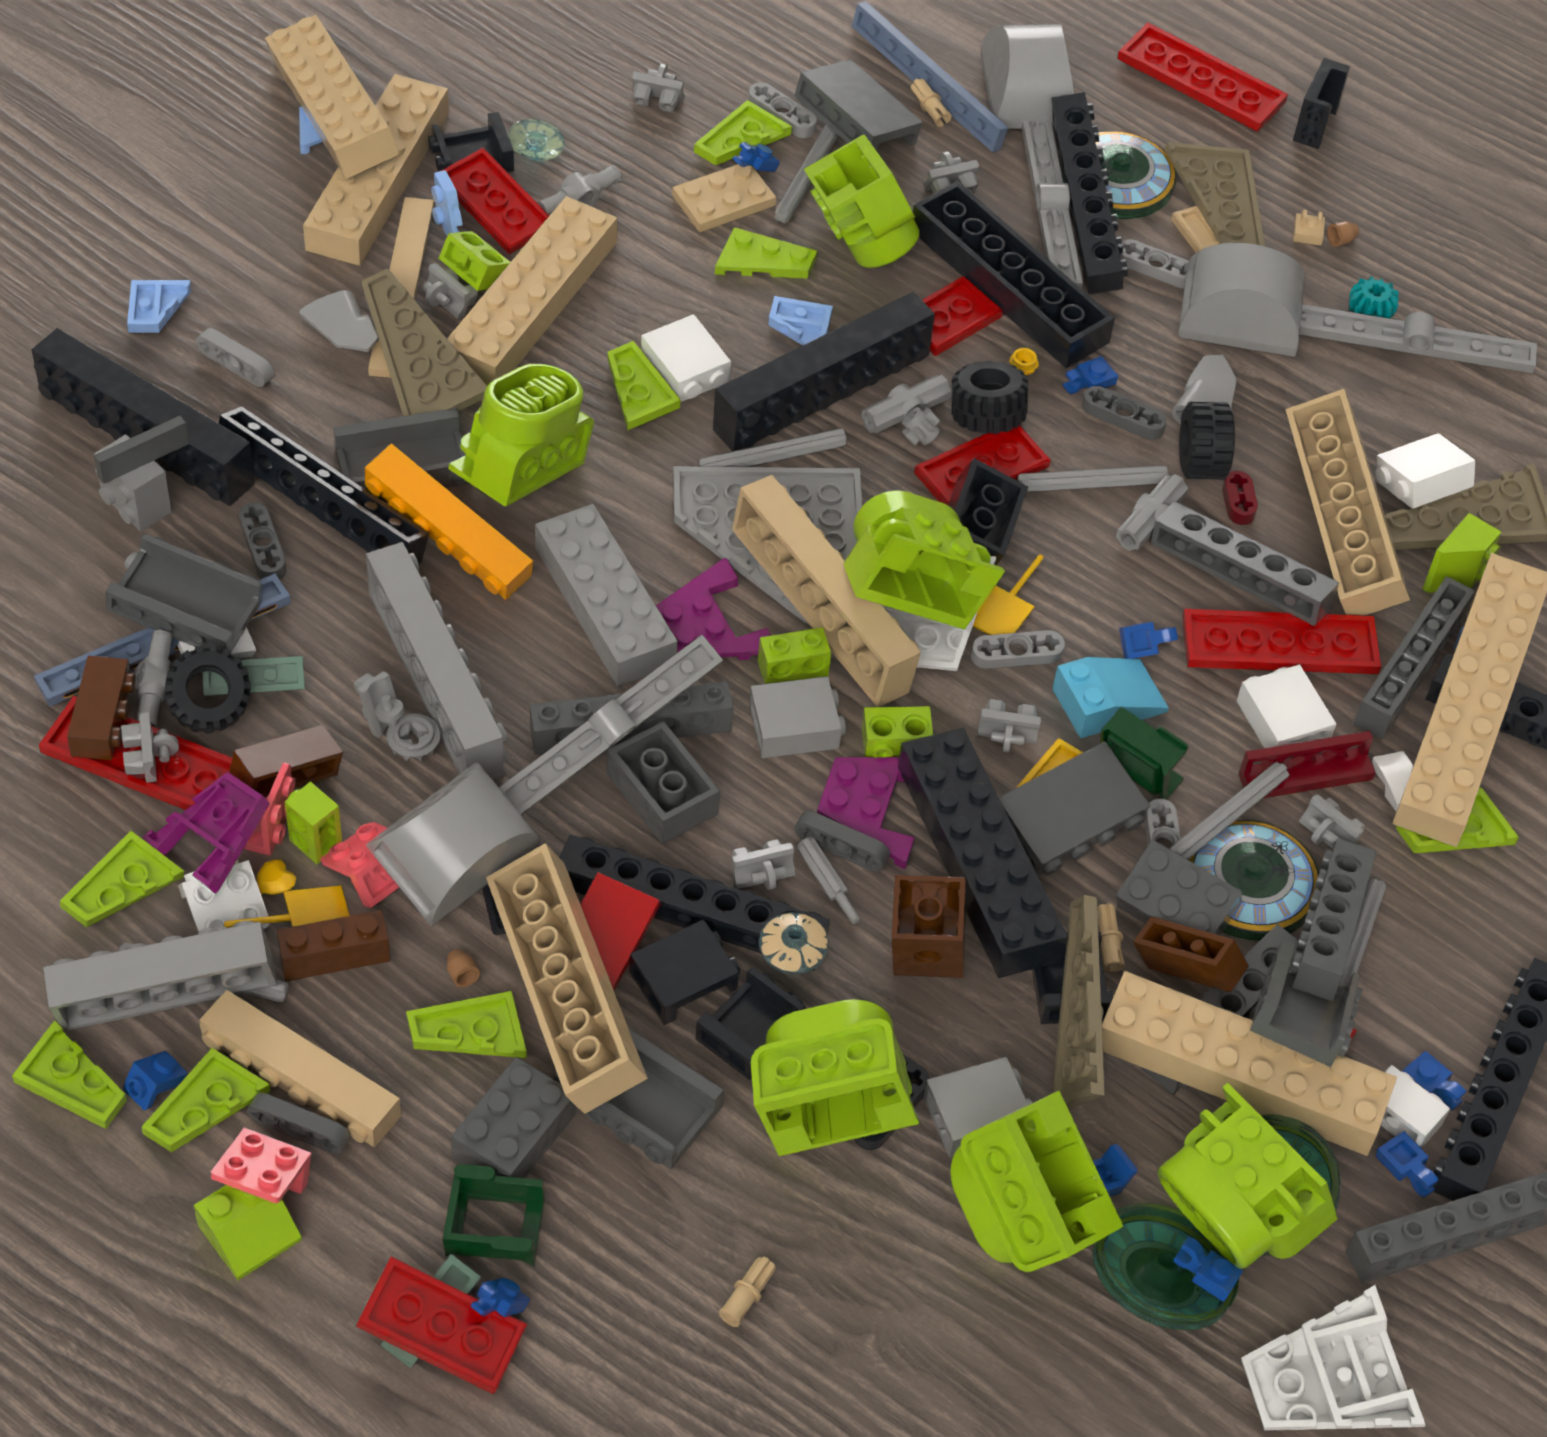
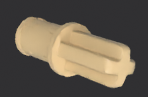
M915 79L910 88L920 101L921 109L928 112L938 127L944 126L940 118L942 117L947 124L951 120V114L941 103L940 95L933 92L924 79Z
M1111 903L1100 904L1097 906V909L1099 910V932H1101L1102 936L1100 948L1103 970L1117 972L1125 967L1121 941L1124 937L1123 933L1118 931L1115 906Z
M758 1257L743 1279L735 1282L734 1292L718 1312L724 1322L733 1327H738L752 1304L760 1301V1292L775 1272L776 1266L767 1257Z

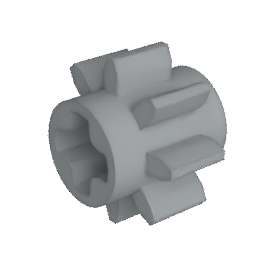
M916 407L904 417L902 424L906 428L902 433L913 445H916L919 441L923 445H927L938 435L940 429L936 424L940 422V419L928 407L924 411Z

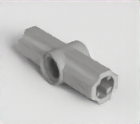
M935 375L911 387L907 384H900L888 394L886 399L862 409L861 417L865 428L870 433H878L903 421L904 417L916 407L924 411L926 407L931 408L950 399L952 391L947 379L943 375Z
M1176 474L1166 475L1150 494L1144 493L1139 498L1130 517L1117 530L1116 538L1120 541L1123 548L1129 551L1133 549L1139 550L1153 534L1155 520L1173 502L1180 503L1184 499L1189 487L1185 484L1182 477Z

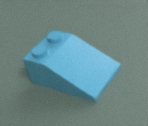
M1085 657L1057 666L1052 690L1080 739L1101 733V729L1120 707H1123L1141 720L1166 713L1169 710L1140 659Z

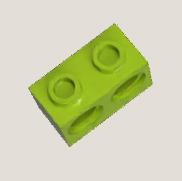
M473 231L448 233L438 258L477 291L488 290L511 263Z
M823 627L760 637L758 664L764 684L829 676L831 650Z
M930 706L864 707L862 720L864 757H899L902 742L933 735Z
M311 781L303 788L297 789L289 795L285 801L289 841L318 865L321 862L320 859L329 852L332 846L342 842L339 805Z

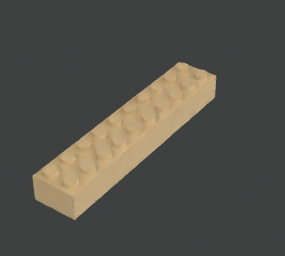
M1491 553L1392 824L1451 846H1458L1547 594L1546 571Z

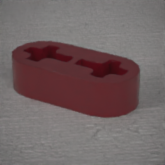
M1231 471L1224 480L1222 489L1227 515L1232 522L1238 525H1247L1253 522L1258 509L1253 481L1243 471ZM1236 484H1238L1239 488H1242L1241 492H1238ZM1239 504H1242L1244 511H1242V509L1238 507Z

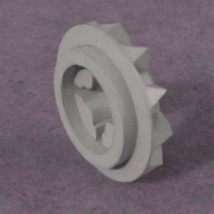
M422 714L403 715L398 719L396 726H389L387 730V744L391 747L394 755H402L406 761L410 757H417L421 761L424 755H433L434 749L440 746V729L437 723L428 716ZM410 730L419 738L418 744L412 743L411 739H409Z

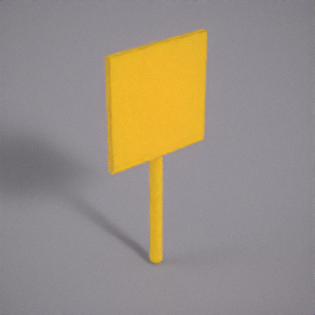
M1040 554L1036 557L1010 592L995 585L978 610L973 627L988 635L1016 633L1035 606L1015 595L1041 563L1043 555Z
M340 885L284 891L283 895L289 914L228 920L224 922V926L226 928L233 927L234 924L241 921L261 922V924L291 921L293 927L350 915L342 886Z

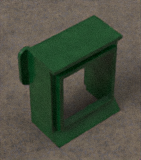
M1120 707L1101 729L1100 744L1105 741L1131 779L1153 795L1158 794L1159 799L1168 800L1184 781V777L1172 769L1183 758L1189 747L1186 742L1165 728L1159 726L1156 730L1123 707Z
M457 1165L454 1169L442 1238L445 1256L456 1254L520 1260L535 1266L545 1205L543 1180L495 1176L494 1169L489 1166ZM476 1199L526 1204L521 1238L463 1234L468 1200Z

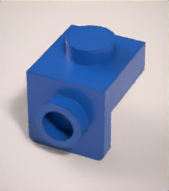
M163 1051L134 1061L123 1085V1090L143 1110L152 1108L158 1093L177 1087L189 1073L167 1051Z
M1118 1144L1111 1145L1102 1158L1093 1160L1109 1197L1121 1193L1137 1173L1136 1166Z

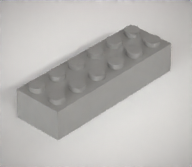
M594 504L535 524V549L617 687L648 676L677 654L676 638Z
M241 921L234 924L232 928L222 930L208 928L199 931L197 935L184 938L181 936H170L164 938L160 943L151 945L143 943L127 946L125 950L113 953L98 951L92 953L89 958L79 960L60 959L51 966L43 967L48 1006L63 1031L219 999L226 990L238 995L277 986L271 947L261 922L254 923L253 921Z

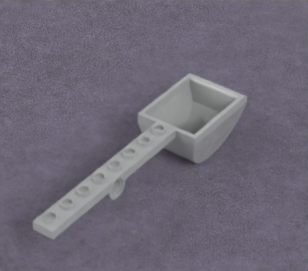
M1061 24L996 25L987 33L980 49L990 111L1008 129H1022L1046 258L1082 289L1083 280L1069 215L1068 183H1063L1052 129L1054 128L1051 97L1074 94Z
M1248 243L1217 244L1196 252L1188 262L1178 332L1181 338L1295 357L1299 335L1527 373H1533L1536 367L1537 343L1435 326V319L1428 313L1415 312L1408 315L1405 321L1304 305L1305 272L1303 268L1290 256L1269 247Z
M703 635L699 636L619 698L605 704L587 722L498 788L479 763H474L368 842L366 847L429 925L433 927L488 884L487 876L526 855L539 845V837L521 815L721 664L723 659Z

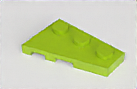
M747 100L694 144V153L716 166L731 160L734 156H740L739 154L742 150L739 147L740 143L747 142L753 146H757V144L767 145L791 135L792 126Z
M734 227L715 265V274L725 275V271H741V276H752V272L769 273L772 277L807 279L817 259V250Z
M634 341L607 352L608 365L627 430L680 408V398Z
M1482 787L1478 790L1466 827L1457 847L1396 826L1397 831L1414 854L1516 845L1519 839L1518 835Z
M130 831L60 900V908L85 927H89L183 878L184 870L134 832Z
M512 991L406 1011L413 1049L527 1058V1051Z
M55 1020L12 1075L15 1084L104 1129L108 1128L127 1102L125 1093L99 1066H95L75 1041L72 1042Z
M211 1048L142 1125V1132L165 1149L173 1152L251 1104L257 1093L267 1094L270 1092V1085Z

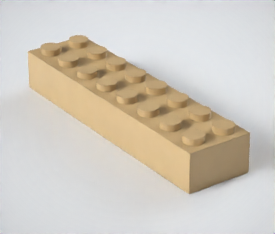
M317 15L303 18L298 23L285 29H278L272 35L265 37L275 65L346 179L399 155L389 126Z
M394 74L375 106L389 126L399 155L347 179L339 167L337 168L303 224L305 251L361 266L429 149L428 136H432V125L438 124L439 129H441L449 115L448 88Z
M566 196L447 339L486 385L518 366L617 243V217Z
M1345 389L1285 409L1334 580L1339 582L1337 592L1346 615L1364 616L1410 601L1355 415Z
M773 475L741 487L732 531L809 625L813 629L823 627L831 652L877 707H881L908 694L921 655L917 644L909 639L900 628L898 621L891 617L881 604L855 596L844 568V559L841 553L832 547L821 529L816 528L807 517L805 510L795 503L785 486L780 485Z
M545 843L487 876L488 885L565 1096L586 1114L648 1079L564 862Z
M1124 971L1102 1023L1103 1052L1226 1100L1222 1087L1228 1082L1259 1114L1292 1127L1305 1129L1317 1137L1368 1156L1382 1123L1397 1079L1396 1076L1338 1055L1332 1066L1329 1067L1250 1031L1252 1020Z

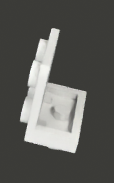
M237 859L216 894L192 876L194 872L184 875L186 882L178 885L182 899L185 897L187 899L198 932L208 928L227 929L224 926V922L228 920L268 916L249 860L239 863ZM270 923L261 924V925H262L263 929H265V928H267V927L269 926Z

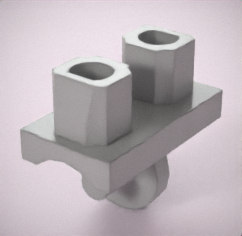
M660 64L658 71L649 69L648 74L634 71L632 77L634 104L645 107L649 105L651 96L660 98L659 108L672 113L678 102L683 103L685 93H683L684 84L683 82L676 81V75L668 73L667 64Z
M944 151L940 153L939 161L932 163L933 170H929L928 179L923 182L925 191L932 190L933 194L956 181H959L971 193H974L978 187L976 173L979 169V164L977 160L962 163L960 157L952 158L949 151Z
M436 263L429 265V277L423 286V290L426 292V302L431 306L442 305L457 319L465 317L467 307L475 304L478 291L471 285L463 286L459 283V277L453 270H444Z
M383 671L375 677L366 673L354 682V687L363 705L362 712L364 718L368 721L372 735L379 738L389 726H396L398 724V719L405 712L403 703L396 698L390 675Z
M988 700L986 708H982L977 736L990 737L991 741L1003 742L1002 752L1009 753L1011 744H1036L1041 717H1037L1034 705H1019L1017 713L1004 712L1005 703L1003 701Z
M139 713L140 723L121 726L124 748L142 747V750L123 752L126 775L145 773L147 783L156 782L155 756H158L161 762H168L170 756L178 751L179 743L177 738L169 735L166 729L158 730L157 735L153 737L150 713Z
M1318 794L1311 798L1307 810L1299 820L1302 825L1313 833L1311 841L1316 845L1324 841L1332 849H1334L1337 838L1357 844L1365 829V825L1358 819H1348L1340 812L1339 804L1331 798L1324 800Z
M776 839L766 842L762 846L763 849L753 852L746 847L734 849L732 852L733 882L736 889L764 883L767 890L776 889V880L795 876L793 863L794 848L792 844H781Z

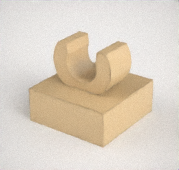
M1303 210L1301 214L1296 213L1293 242L1321 246L1324 238L1325 223L1323 213L1318 212V216L1307 215V210Z

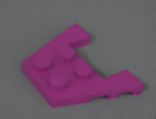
M727 558L720 560L655 605L677 640V653L703 635L720 657L736 656L738 660H750V656L758 655L760 637L771 636L769 630L764 628L735 637L712 597L713 594L738 587V577Z
M835 757L817 813L881 841L890 850V858L894 859V864L906 869L914 837L882 829L896 782H904L898 769L899 757Z
M229 772L192 798L195 804L183 813L179 814L175 811L166 818L168 824L155 833L151 829L142 837L144 841L164 856L188 830H191L216 849L192 874L202 885L215 894L220 890L270 805L263 795Z

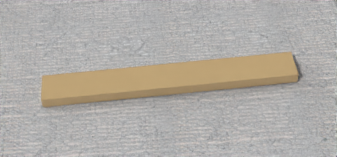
M405 197L389 270L415 300L433 216L434 200ZM378 340L372 349L368 367L369 376L391 378L380 341Z

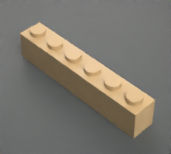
M228 990L220 996L199 1020L202 1040L209 1048L217 1051L220 1049L228 1054L232 1061L243 1068H250L258 1073L260 1078L269 1083L271 1087L278 1086L288 1092L289 1097L301 1106L306 1104L316 1110L318 1115L343 1125L350 1132L351 1138L357 1142L363 1143L365 1141L375 1148L401 1117L399 1097Z

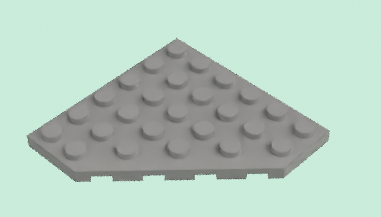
M673 466L674 523L721 559L727 558L735 570L804 623H808L732 531L740 488L773 475L780 485L785 486L790 497L798 506L805 510L807 517L816 528L821 529L826 540L835 550L841 553L845 561L857 543L853 532V524L856 514L862 507L860 468Z

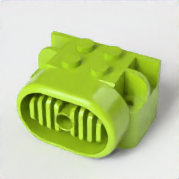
M865 134L804 168L806 175L815 188L810 192L822 210L825 220L838 241L843 238L860 266L876 268L890 264L904 256L916 244L919 238V228L914 220L915 216L893 173Z
M546 364L523 365L491 381L485 389L482 405L475 413L471 432L461 438L460 448L465 453V456L449 463L448 469L506 507L583 465L594 420L580 411L584 395L581 384L573 375L565 370Z
M900 490L878 494L860 508L853 524V532L857 543L844 561V568L856 597L964 630L1005 572L1002 567L990 564L991 557L987 548L973 542L968 529L962 526L957 513L950 506Z
M849 999L789 1013L773 1023L767 1032L765 1045L755 1050L751 1057L754 1107L778 1156L919 1124V1118L910 1099L912 1087L907 1074L906 1061L895 1037L892 1019L882 1007L875 1003Z
M1227 1082L1222 1087L1227 1102L1213 1113L1205 1109L1199 1114L1202 1122L1186 1136L1185 1146L1158 1168L1157 1175L1169 1197L1187 1219L1230 1263L1237 1268L1245 1269L1267 1251L1280 1259L1296 1255L1334 1223L1338 1217L1327 1182Z
M1060 1090L966 1134L962 1138L961 1145L954 1153L950 1175L955 1195L977 1242L991 1258L998 1262L1013 1263L1021 1271L1032 1272L1066 1259L1124 1227Z

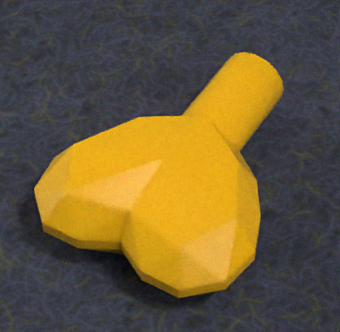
M278 859L265 862L256 875V882L261 895L263 893L275 895L289 891L295 886L297 880L292 872L286 871L284 862Z

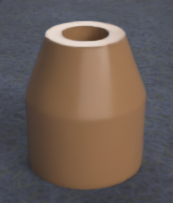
M1347 221L1331 224L1327 229L1328 241L1334 247L1349 244L1359 234L1358 226Z
M455 949L447 955V971L457 987H467L477 981L480 971L470 955L461 949Z

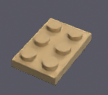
M737 164L672 187V196L699 232L776 206V196L753 166L741 167Z

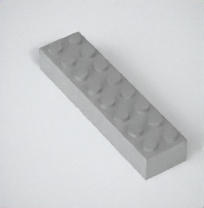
M403 542L366 553L369 595L431 719L437 723L440 729V737L458 773L461 774L474 763H479L492 780L503 777L504 762L507 761V754L503 746V742L507 741L506 732L500 722H495L493 718L494 711L489 698L482 697L480 693L481 685L476 673L470 674L467 668L468 659L463 648H457L452 626L450 624L445 625L441 605L438 600H432L429 582L425 576H420L418 572L419 565L414 553H408Z

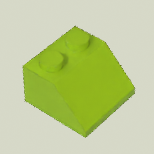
M1468 513L1436 550L1422 590L1427 593L1436 592L1446 576L1472 589L1478 581H1481L1491 553L1498 554L1501 546L1497 545L1501 531Z
M225 1185L194 1204L198 1227L237 1280L242 1279L302 1241V1237L282 1199L279 1203H273Z

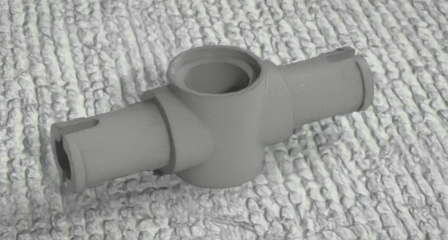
M611 165L593 175L583 176L580 172L572 173L564 179L559 192L539 201V205L549 216L566 196L593 207L601 191L621 182V174L615 165Z
M155 630L152 632L148 657H145L138 664L134 672L136 676L135 689L138 690L137 696L140 699L136 720L140 721L139 713L149 712L151 726L155 728L160 703L165 699L166 676L171 666L168 658L173 634L165 630Z

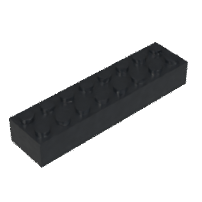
M959 181L914 204L913 214L919 228V238L960 275L967 278L998 305L1007 317L1062 366L1068 368L1110 343L1115 317Z
M911 292L715 388L713 431L731 451L749 448L757 441L769 435H775L781 429L793 423L801 422L805 417L819 410H825L831 404L843 398H848L855 392L867 386H872L879 380L891 374H896L915 362L922 361L929 356L935 313L914 292Z
M56 328L31 349L40 393L46 399H52L64 406L68 412L84 418L91 426L109 433L115 440L124 435L132 438L175 417L181 416L186 422L189 444L154 461L164 470L172 471L182 477L187 484L200 488L212 499L220 500L228 506H232L255 484L249 441L59 328Z
M964 727L902 742L898 769L949 876L966 877V912L997 977L1002 978L1062 962L1068 936Z

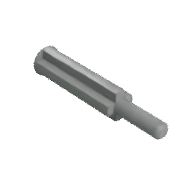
M813 837L803 839L797 845V850L830 901L832 902L836 899L852 924L858 923L860 917L845 896L848 893V889Z

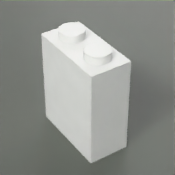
M694 314L641 335V351L680 398L681 402L695 398L701 393L730 381L731 360Z
M1438 433L1377 455L1375 476L1376 481L1414 509L1474 487L1475 460Z
M1300 665L1290 668H1279L1273 673L1260 677L1253 676L1241 684L1236 702L1264 748L1332 737L1336 722Z

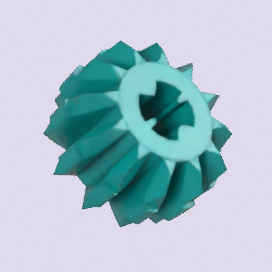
M1372 276L1368 280L1360 278L1358 283L1350 290L1348 310L1358 314L1390 319L1397 312L1399 306V291L1393 288V283H1385L1383 278L1380 280H1375Z

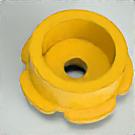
M1029 348L1015 350L1009 359L1010 365L1016 366L1025 375L1034 373L1039 365L1036 353Z

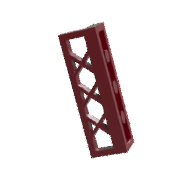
M1370 731L1245 751L1238 775L1244 788L1275 762L1286 765V770L1289 773L1288 778L1264 798L1371 781L1376 773L1368 756L1373 737ZM1359 745L1357 748L1349 749L1352 746ZM1263 761L1260 764L1253 765L1254 762Z

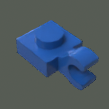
M747 142L740 143L739 147L742 148L740 156L732 158L741 167L753 166L758 171L775 172L780 164V161L772 155L773 152L770 148L762 144H757V146L749 145Z
M1101 356L1079 364L1076 369L1066 372V377L1070 381L1063 383V387L1069 394H1074L1083 388L1092 386L1107 388L1117 383L1118 375Z
M1153 622L1119 628L1124 659L1159 654L1157 644L1178 640L1176 627L1154 630Z
M1424 1051L1402 1070V1072L1409 1074L1426 1091L1437 1095L1451 1111L1462 1103L1460 1098L1466 1093V1090L1459 1083L1450 1081L1453 1073L1427 1051Z
M1405 1131L1377 1149L1375 1157L1399 1182L1408 1177L1416 1193L1423 1199L1435 1191L1432 1185L1438 1182V1178L1431 1170L1424 1166L1429 1156Z
M1187 1237L1173 1259L1178 1266L1196 1274L1192 1282L1223 1302L1243 1270L1237 1268L1212 1250L1206 1256L1201 1244L1191 1237Z
M499 1278L482 1283L476 1295L480 1299L473 1302L470 1307L482 1316L497 1311L503 1317L524 1312L530 1298L520 1291L519 1285L507 1278Z

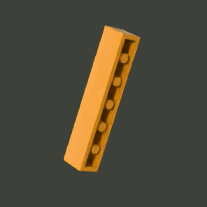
M392 443L365 467V485L367 489L375 496L380 495L389 503V506L428 531L429 537L435 541L437 547L444 554H451L459 561L460 566L468 574H475L480 578L484 586L492 594L496 595L498 593L507 600L532 576L533 560Z

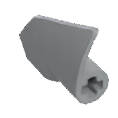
M343 290L326 295L306 305L299 311L300 317L312 325L337 348L369 352L379 340L369 316L362 314L351 291Z
M1223 355L1204 356L1192 372L1183 395L1172 410L1173 418L1179 424H1181L1183 411L1189 401L1228 402L1231 408L1237 379Z

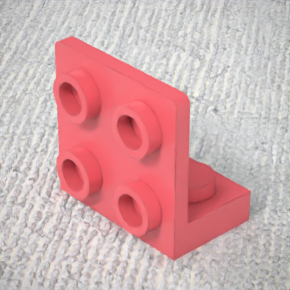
M282 763L271 791L265 797L270 805L245 845V850L271 856L275 845L282 843L286 831L285 822L287 820L285 801L295 788V778L291 775L290 764Z
M375 822L360 826L354 835L344 842L332 846L329 852L320 859L324 866L350 877L363 905L370 909L400 888L366 847L368 842L387 829V827Z
M243 1128L212 1169L211 1179L270 1202L279 1203L288 1190L301 1194L306 1188L311 1152Z

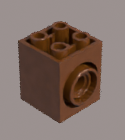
M895 875L892 920L894 975L963 978L966 877Z

